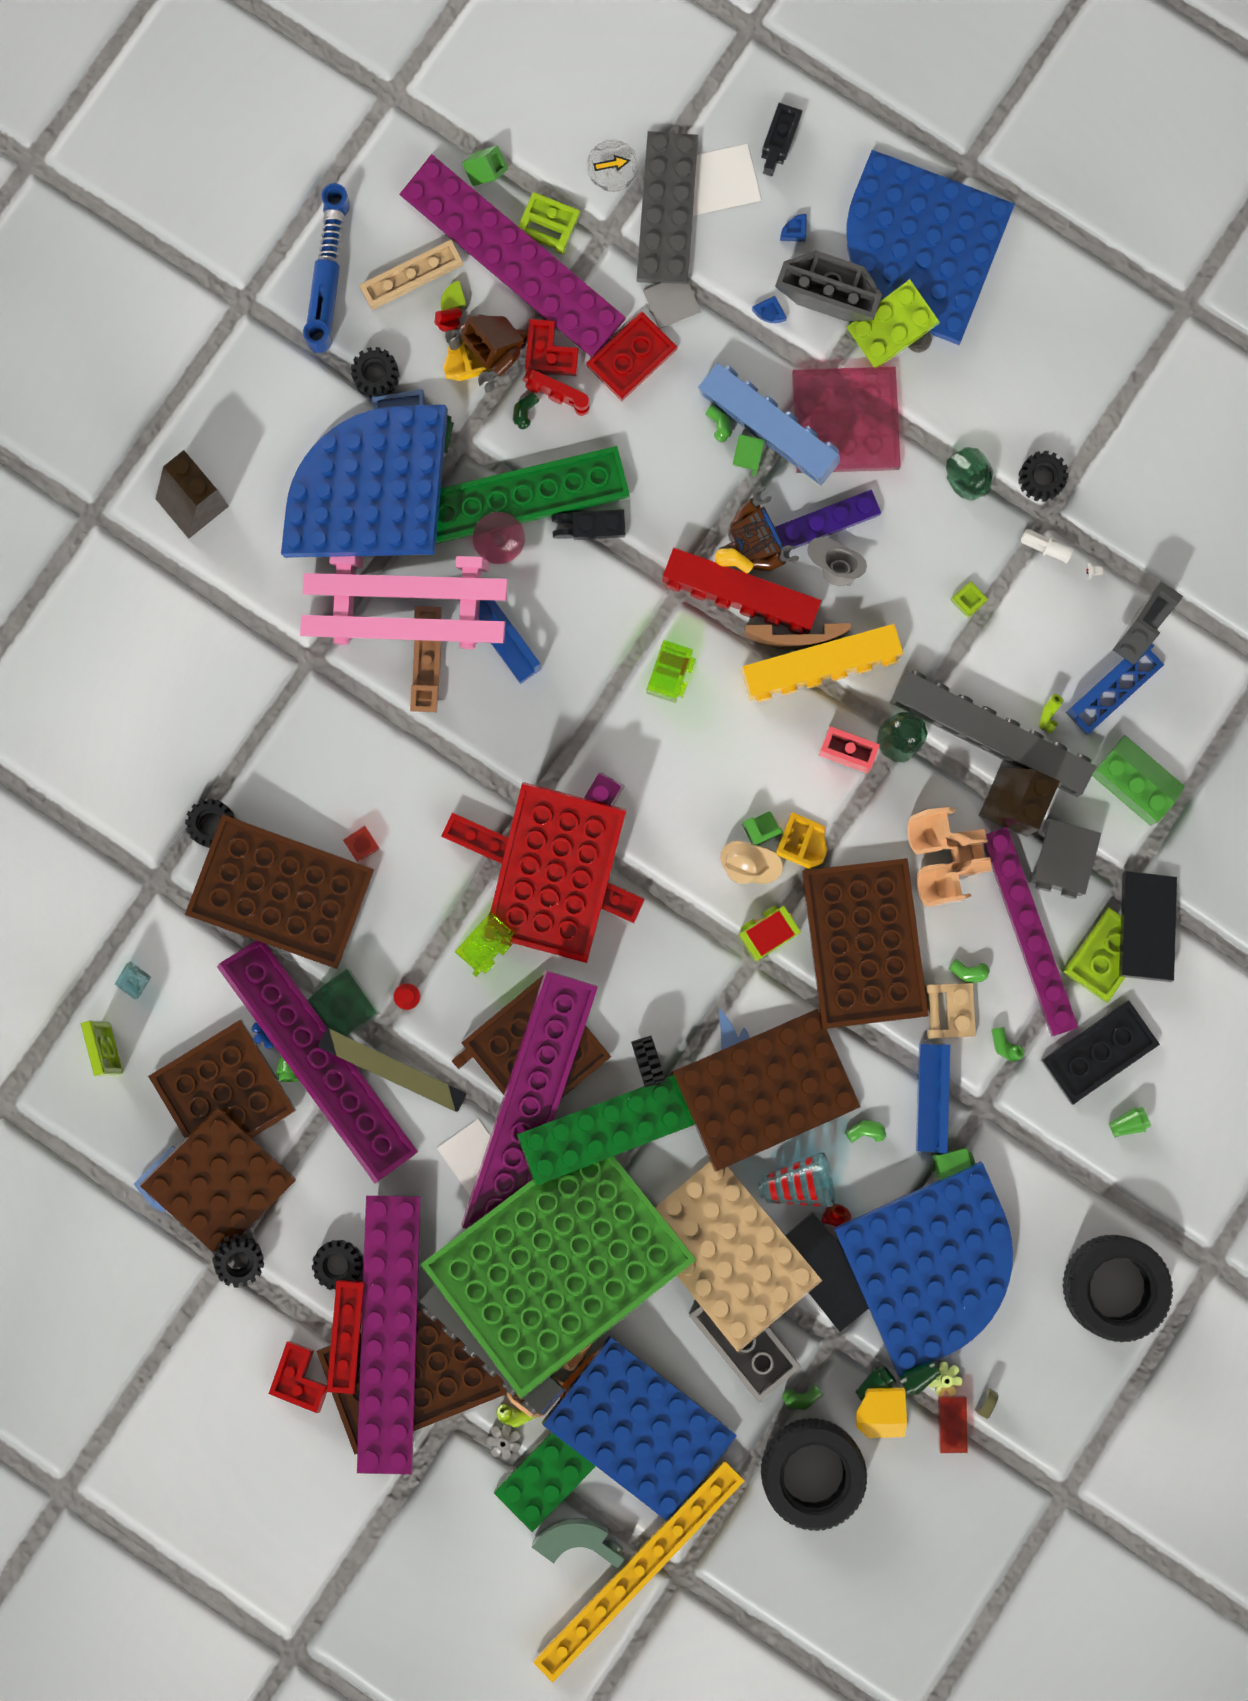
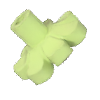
M940 1361L938 1370L941 1375L928 1386L930 1388L936 1387L935 1394L938 1396H943L945 1391L948 1395L952 1396L956 1393L954 1386L962 1385V1378L956 1376L959 1373V1369L956 1365H951L948 1368L946 1361Z

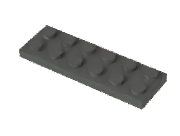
M647 132L637 282L688 285L698 135Z

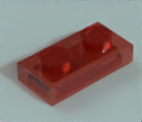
M938 1396L940 1453H968L966 1396Z

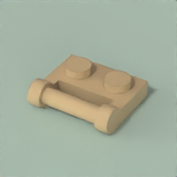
M973 983L925 985V992L928 993L930 1030L927 1031L928 1039L976 1036ZM938 993H945L947 1030H940Z

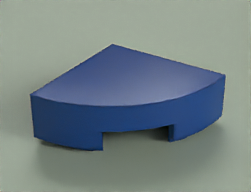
M800 214L791 219L783 227L780 241L805 242L807 214Z
M776 296L752 306L753 313L765 322L781 323L787 319Z

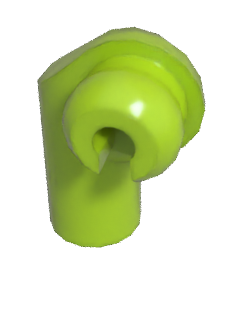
M1053 694L1042 710L1039 727L1048 734H1051L1058 726V723L1052 720V717L1064 702L1060 695Z
M501 1404L496 1410L499 1421L512 1427H519L536 1418L530 1417L522 1410L515 1409L507 1404Z

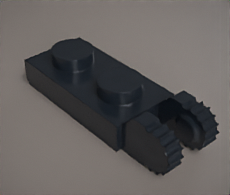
M624 509L552 515V522L554 523L573 522V530H554L552 533L555 539L574 538V540L625 537Z

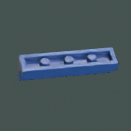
M480 600L479 621L505 622L504 643H491V645L518 682L522 684L541 670V663L497 603L493 600Z
M1153 644L1139 658L1140 660L1145 655L1155 665L1149 672L1138 671V661L1134 665L1128 660L1123 659L1065 712L1086 735L1090 734L1164 666L1160 659L1151 651L1154 647ZM1134 665L1133 671H1128ZM1122 675H1133V687L1131 689H1119V678ZM1138 676H1144L1138 681ZM1115 683V688H1109L1112 684ZM1104 692H1113L1114 704L1112 706H1100V695ZM1119 693H1125V694L1119 699ZM1096 700V706H1092L1091 704ZM1085 709L1096 710L1095 721L1090 726L1079 717ZM1100 710H1106V711L1100 716Z
M919 1044L916 1151L947 1153L950 1045Z

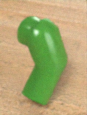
M955 959L948 968L965 983L983 982L990 973L989 967L984 963L967 968L958 959Z

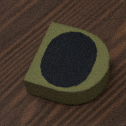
M987 1388L980 1398L975 1411L986 1419L990 1418L998 1401V1393Z

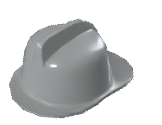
M819 537L813 539L808 545V556L814 564L822 569L824 578L832 585L851 586L856 578L861 577L866 572L867 563L862 555L835 540Z

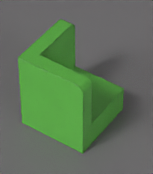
M498 145L474 152L462 162L473 186L497 180L508 170Z
M739 434L733 465L752 470L751 475L756 476L765 440Z
M770 811L756 818L752 817L742 823L750 843L756 846L772 840L783 833L782 828L778 827Z

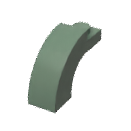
M568 1518L560 1520L542 1530L532 1542V1548L552 1563H555L562 1553L576 1547L593 1550L616 1568H619L624 1561L623 1547L611 1538L608 1541L605 1540L608 1535V1527L590 1519Z

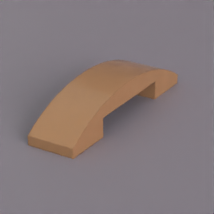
M415 606L414 619H442V608ZM414 640L413 682L411 685L410 711L437 713L441 641Z
M851 623L824 624L822 634L772 635V625H746L744 636L772 648L802 650L843 638L849 633Z

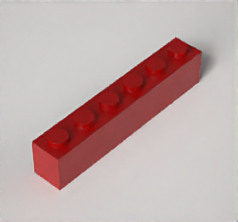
M674 547L662 577V583H665L668 589L680 592L681 589L688 591L693 598L713 600L718 607L738 609L741 615L749 618L758 616L763 618L766 624L778 627L779 624L786 626L791 633L796 635L810 633L821 603L820 599L736 569L721 566L716 562Z

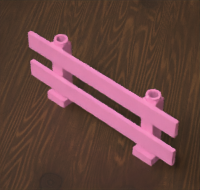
M361 556L330 557L329 563L336 566V574L304 573L303 594L334 596L333 616L301 615L300 636L334 638V644L349 645V640H352V638L459 642V648L475 649L478 643H504V621H479L480 600L507 601L508 579L481 578L482 572H488L489 561L483 557L456 556V567L462 570V578L356 575V568H363V558ZM354 596L460 599L459 620L353 617Z

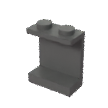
M1161 581L1138 609L1112 650L1135 665L1158 637L1160 632L1157 629L1178 605L1183 595Z
M1054 819L1045 821L1042 831L1045 832V837L1035 874L1030 877L1029 882L1036 884V889L1051 892L1052 888L1061 891V896L1071 899L1085 895L1102 833Z

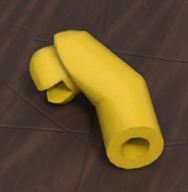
M719 549L715 553V561L721 566H736L746 574L754 566L752 561L736 549Z

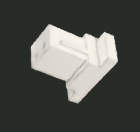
M1091 563L1087 564L1086 573L1088 580H1091L1093 576L1103 575V567L1091 566Z

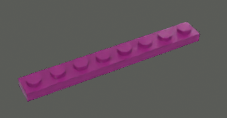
M1008 827L986 834L988 842L984 843V847L988 857H991L992 870L1050 1035L1056 1036L1078 1028Z

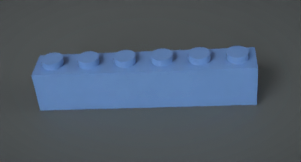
M717 363L698 386L701 395L758 439L765 440L764 443L822 486L841 462L838 454L839 450L828 441L823 443L819 440L817 432L809 426L803 428L797 423L799 420L791 412L786 411L784 413L778 409L777 402L766 395L764 398L757 393L758 388L750 381L746 380L744 383L737 378L738 373L728 365L724 368Z

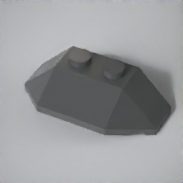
M817 250L792 260L784 261L775 285L778 290L797 305L843 321L874 320L882 297L880 290L877 289L864 266Z

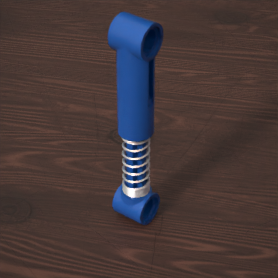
M337 183L327 185L321 194L324 204V226L322 227L324 232L321 233L323 238L320 240L322 245L319 247V250L321 252L318 254V260L314 264L307 323L303 329V336L309 349L316 353L327 351L332 344L331 330L340 265L336 257L339 256L337 250L340 249L338 243L341 242L339 236L342 235L340 230L343 228L340 224L343 223L344 216L350 210L347 192L342 185ZM334 198H341V201L337 204L330 203ZM316 333L324 334L319 340L312 339V336Z

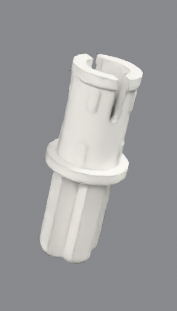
M1026 529L1021 538L1022 544L1042 552L1041 555L1045 556L1047 554L1066 564L1074 548L1054 541L1052 536L1048 538L1030 529Z

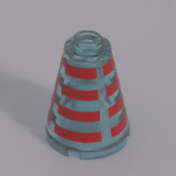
M825 1152L818 1153L763 1176L762 1182L758 1183L760 1197L765 1198L767 1203L833 1207L835 1204L833 1180L829 1175L831 1169Z

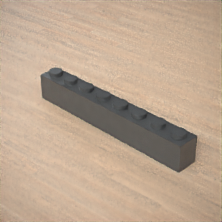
M906 671L890 701L891 704L1020 769L1037 770L1059 780L1057 788L1075 797H1079L1084 793L1096 768V765L1092 764V760L1082 754L1074 755L1067 751L1068 748L1058 742H1053L1052 744L1044 740V736L1034 730L1028 732L1020 728V723L1010 718L1004 720L996 716L997 712L987 706H982L981 708L973 704V700L963 694L957 696L949 692V687L942 683L936 682L933 684L925 680L926 676L918 671Z

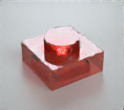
M366 826L343 839L358 863L380 849Z

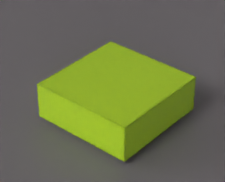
M972 581L951 598V601L967 618L971 617L989 600Z

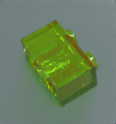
M663 640L646 693L673 703L677 702L678 697L683 698L688 683L683 682L686 672L692 673L696 658L692 657L693 649Z

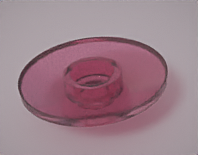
M493 512L485 515L478 521L473 531V544L476 552L480 557L493 564H504L514 560L524 546L525 534L522 525L514 516L505 512ZM496 536H503L504 542L496 544L494 542Z

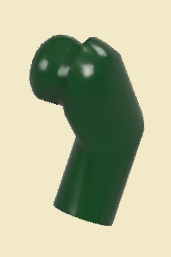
M532 391L514 406L512 420L522 430L528 428L531 423L528 418V410L539 402V399Z

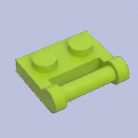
M533 192L518 227L536 242L556 249V253L564 255L580 217V210ZM530 222H533L562 235L560 239L531 229L528 226Z

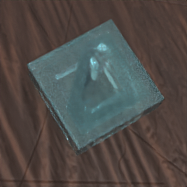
M130 961L123 968L115 985L136 1000L141 996L151 976Z

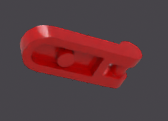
M527 369L522 380L526 383L525 387L529 391L539 393L540 391L548 395V398L557 404H568L574 407L576 414L584 416L589 412V397L585 393L538 371Z

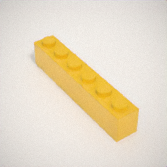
M895 624L748 664L742 667L741 672L750 701L756 699L757 702H763L771 699L772 694L782 692V695L792 694L798 691L797 687L807 685V688L817 687L823 684L822 680L832 678L833 681H838L848 677L847 673L857 671L858 674H863L873 670L872 666L882 664L883 667L898 663L897 659L901 658L903 651Z

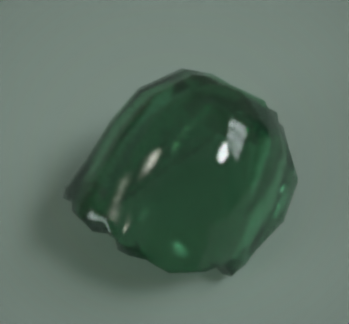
M965 447L961 451L953 453L947 460L946 470L948 476L946 478L958 496L974 501L990 493L994 481V471L986 456L978 448Z
M900 712L886 719L879 728L877 744H880L881 753L893 762H907L922 748L927 740L928 732L925 722L910 712Z

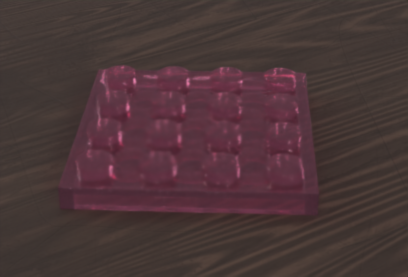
M896 367L803 369L792 371L794 416L799 420L797 422L803 428L809 426L817 432L819 440L823 443L828 441L839 450L838 454L841 462L833 472L900 470ZM796 468V473H803L798 468Z

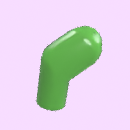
M712 404L705 415L716 423L715 439L719 442H725L727 437H730L732 434L731 419Z
M1004 1027L991 1029L995 1051L998 1055L1008 1061L1016 1062L1022 1059L1024 1056L1023 1048L1020 1045L1016 1046L1007 1041Z
M862 1120L845 1131L851 1143L864 1135L872 1137L876 1142H881L886 1137L885 1127L879 1122Z
M814 1384L804 1394L795 1393L793 1389H787L783 1392L782 1399L790 1409L805 1410L824 1394Z

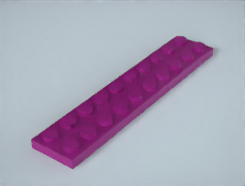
M431 154L399 195L546 320L555 321V327L591 358L604 347L626 320L623 314L434 155Z
M255 941L218 964V970L374 1184L418 1153L353 1063L318 1047L327 1026L265 943Z
M545 970L461 1223L462 1228L468 1229L533 1180L517 1134L554 1120L598 988L596 985Z
M366 1195L357 1473L409 1475L413 1473L421 1196Z

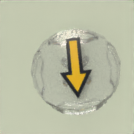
M606 140L598 143L591 150L588 157V174L591 181L595 185L597 184L599 187H602L603 190L608 192L623 190L631 184L637 175L638 159L634 150L627 143L620 140Z

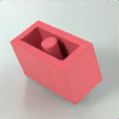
M830 726L818 756L868 774L873 766L880 744Z

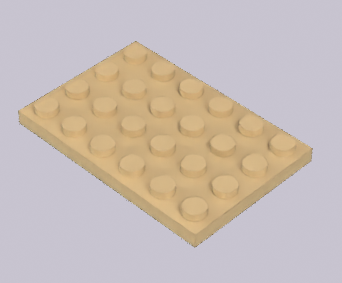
M709 1162L655 1207L696 1259L691 1266L677 1277L737 1352L742 1350L822 1282V1279L728 1167L715 1172L711 1162Z

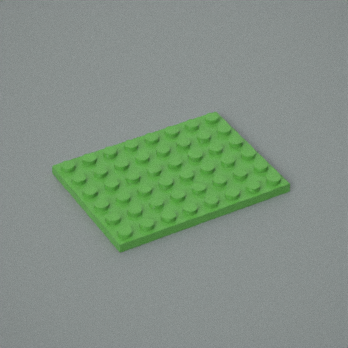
M613 1156L537 1186L531 1180L421 1263V1267L519 1398L522 1399L691 1266L696 1259Z

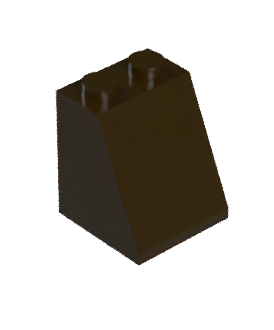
M185 450L163 466L155 499L188 539L229 507L217 488Z
M1000 767L978 816L1005 828L1008 827V829L1027 837L1040 829L1060 781L1037 770Z

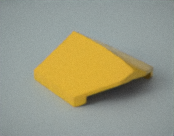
M461 341L462 345L457 350H451L448 347V355L443 366L446 379L462 381L477 377L482 372L492 371V369H486L465 341Z
M791 812L778 842L776 855L806 868L823 864L827 853L824 834L825 826Z
M905 1388L867 1389L865 1397L856 1411V1428L867 1438L904 1437L907 1426Z

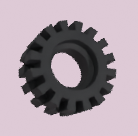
M369 347L366 353L363 350L360 351V357L355 356L353 359L354 364H351V375L359 392L365 393L366 397L371 398V395H386L388 391L392 393L395 390L394 385L397 386L399 383V370L392 354L389 355V352L385 349L381 351L380 347H376L373 351ZM373 364H379L385 369L384 377L376 382L368 380L365 376L367 368Z
M1040 451L1035 452L1033 456L1031 455L1027 458L1018 475L1020 478L1018 483L1022 484L1020 489L1022 492H1027L1026 496L1028 498L1033 496L1034 501L1038 502L1039 499H1042V502H1045L1049 498L1051 500L1054 499L1067 483L1066 480L1069 477V473H1066L1068 469L1067 464L1063 465L1064 459L1062 457L1057 459V454L1054 452L1052 455L1048 454L1049 451H1044L1042 454H1040ZM1040 467L1049 469L1053 475L1052 482L1048 485L1038 484L1034 479V471Z
M200 800L199 804L191 806L193 808L191 812H187L188 820L185 819V824L188 828H186V831L190 834V838L193 841L210 848L216 832L206 833L203 831L201 822L204 816L213 813L218 815L221 820L222 814L235 818L233 816L234 813L219 800Z
M652 1035L631 1041L645 1088L666 1082Z
M233 1234V1239L227 1236L224 1238L225 1243L220 1241L217 1244L218 1250L214 1249L213 1265L216 1275H218L221 1282L224 1280L225 1285L230 1286L233 1283L234 1288H239V1283H242L243 1287L248 1286V1280H251L252 1283L256 1281L255 1275L260 1277L262 1273L261 1268H264V1257L259 1244H256L254 1238L248 1239L246 1234H242V1238H239L238 1234ZM236 1252H243L248 1255L249 1260L243 1268L233 1269L228 1265L229 1257Z
M333 1240L324 1244L317 1250L312 1260L314 1261L312 1265V1270L315 1273L313 1275L314 1278L319 1280L321 1286L324 1285L327 1287L326 1289H335V1291L337 1280L356 1281L363 1268L361 1262L363 1259L362 1255L358 1253V1248L352 1246L351 1242H345L344 1240ZM339 1254L347 1260L348 1267L344 1274L333 1275L328 1270L327 1262L332 1255Z

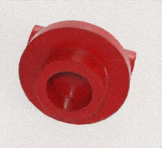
M460 308L437 311L434 323L443 332L458 329L460 327L459 318L462 316V311Z
M830 1204L826 1207L821 1222L837 1227L850 1221L851 1213L843 1205Z

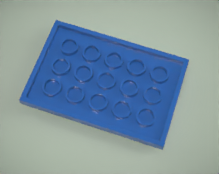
M611 1335L608 1336L542 1421L544 1427L666 1521L689 1499L737 1436L735 1432Z

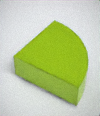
M460 281L452 283L444 291L441 297V310L467 308Z

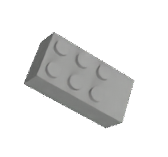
M700 1305L689 1313V1317L759 1403L801 1368L797 1360L770 1327L766 1328L742 1350L737 1352Z

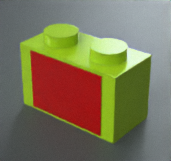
M774 905L762 913L765 917L757 923L753 919L740 927L742 933L738 937L754 962H757L801 933L785 906L778 909Z

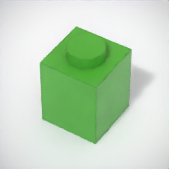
M963 1147L949 1150L947 1153L931 1155L937 1180L947 1178L975 1164L972 1152H968L967 1148Z

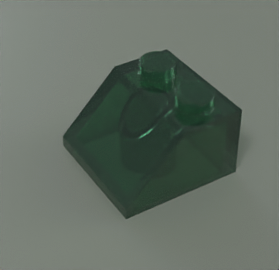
M348 969L322 986L307 1000L327 1028L346 1037H349L381 1014L352 971Z

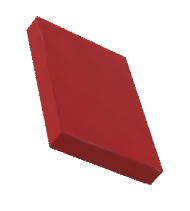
M641 311L586 362V366L623 401L677 350V346Z

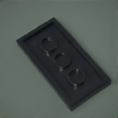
M1130 871L1123 872L1119 977L1164 982L1174 981L1177 877Z
M1128 1000L1050 1053L1041 1062L1071 1105H1074L1160 1044Z
M813 1212L785 1234L787 1239L822 1279V1282L813 1288L809 1294L839 1332H841L869 1309L843 1249Z

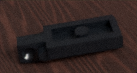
M778 103L762 148L761 158L766 159L763 174L772 177L777 163L783 165L784 160L788 156L803 110Z

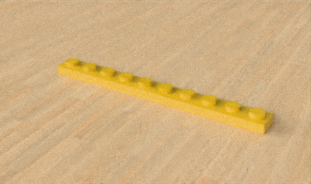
M726 1460L705 1479L671 1518L664 1522L533 1660V1663L552 1683L745 1481Z

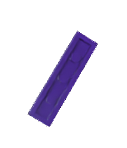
M871 489L775 526V529L784 547L790 545L798 548L810 543L815 538L826 537L881 515V511Z

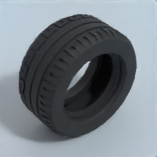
M1114 1234L1092 1238L1091 1241L1088 1240L1080 1248H1077L1076 1252L1071 1255L1072 1258H1069V1263L1065 1267L1066 1271H1064L1062 1280L1064 1281V1284H1062L1063 1295H1065L1064 1300L1074 1319L1091 1333L1114 1342H1131V1340L1142 1339L1144 1336L1154 1332L1160 1326V1323H1163V1319L1167 1317V1312H1169V1307L1172 1304L1173 1282L1171 1281L1172 1277L1169 1274L1166 1263L1163 1262L1162 1257L1158 1256L1159 1254L1154 1249L1139 1240ZM1114 1258L1129 1259L1140 1270L1144 1280V1293L1140 1304L1131 1313L1121 1317L1104 1316L1095 1307L1090 1292V1283L1095 1271L1104 1262Z
M804 1418L785 1425L782 1430L780 1429L777 1434L773 1435V1439H770L762 1457L761 1479L769 1503L783 1520L789 1522L792 1526L795 1525V1527H800L804 1530L819 1531L822 1529L823 1531L827 1528L837 1527L855 1513L854 1511L859 1508V1504L862 1503V1498H864V1493L866 1492L867 1468L860 1449L846 1431L830 1421L819 1420V1418ZM810 1445L825 1446L834 1451L840 1457L843 1466L842 1481L837 1491L828 1499L816 1503L804 1502L792 1496L784 1483V1470L790 1456L800 1448Z

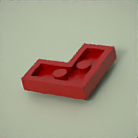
M529 319L525 372L527 369H532L542 374L577 376L579 349L553 346L555 321Z
M287 1341L268 1394L314 1413H320L327 1394V1385L305 1377L314 1350L295 1342Z

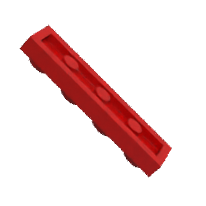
M336 1281L327 1392L355 1393L364 1282Z

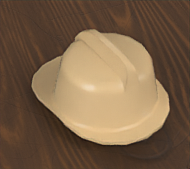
M733 841L725 845L721 851L720 860L729 878L736 883L747 884L753 882L767 884L778 879L782 873L783 863L781 858L770 849L743 841Z

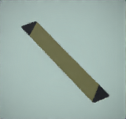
M329 1028L325 1030L318 1044L319 1048L455 1112L459 1111L466 1097L465 1092Z

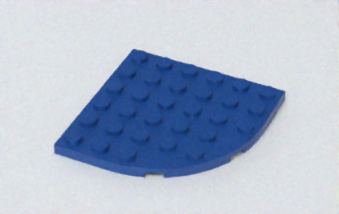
M871 150L848 211L846 237L849 261L866 268L877 289L882 294L881 300L910 279L940 322V324L927 333L960 345L1015 203Z
M446 405L394 406L369 410L343 421L322 436L303 458L292 479L286 503L281 555L284 558L435 555L448 414Z
M981 1161L947 1178L938 1180L834 1227L841 1247L899 1377L904 1374L903 1371L929 1363L932 1360L933 1362L971 1342L993 1319L1006 1295L1013 1264L1012 1237L1003 1208Z

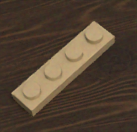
M449 240L359 286L371 310H374L463 266V261L452 240Z

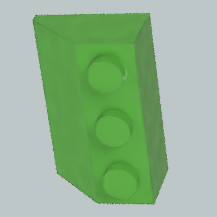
M1126 735L1118 741L1092 774L1099 783L1150 826L1161 820L1176 802L1185 787Z

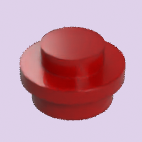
M401 984L394 992V1002L403 1010H411L419 1004L420 992L413 984Z

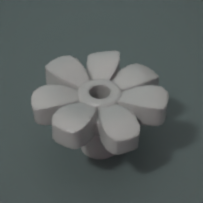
M507 1424L503 1425L502 1430L499 1426H494L491 1429L493 1436L487 1437L486 1441L488 1446H494L491 1449L492 1456L498 1457L502 1453L503 1459H510L511 1451L518 1452L521 1447L519 1443L515 1442L520 1439V1432L518 1430L511 1432L512 1426Z

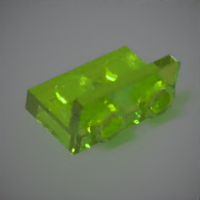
M489 912L454 952L474 969L472 975L477 977L481 971L486 974L495 964L493 958L498 953L504 955L513 943L510 942V939L514 932Z

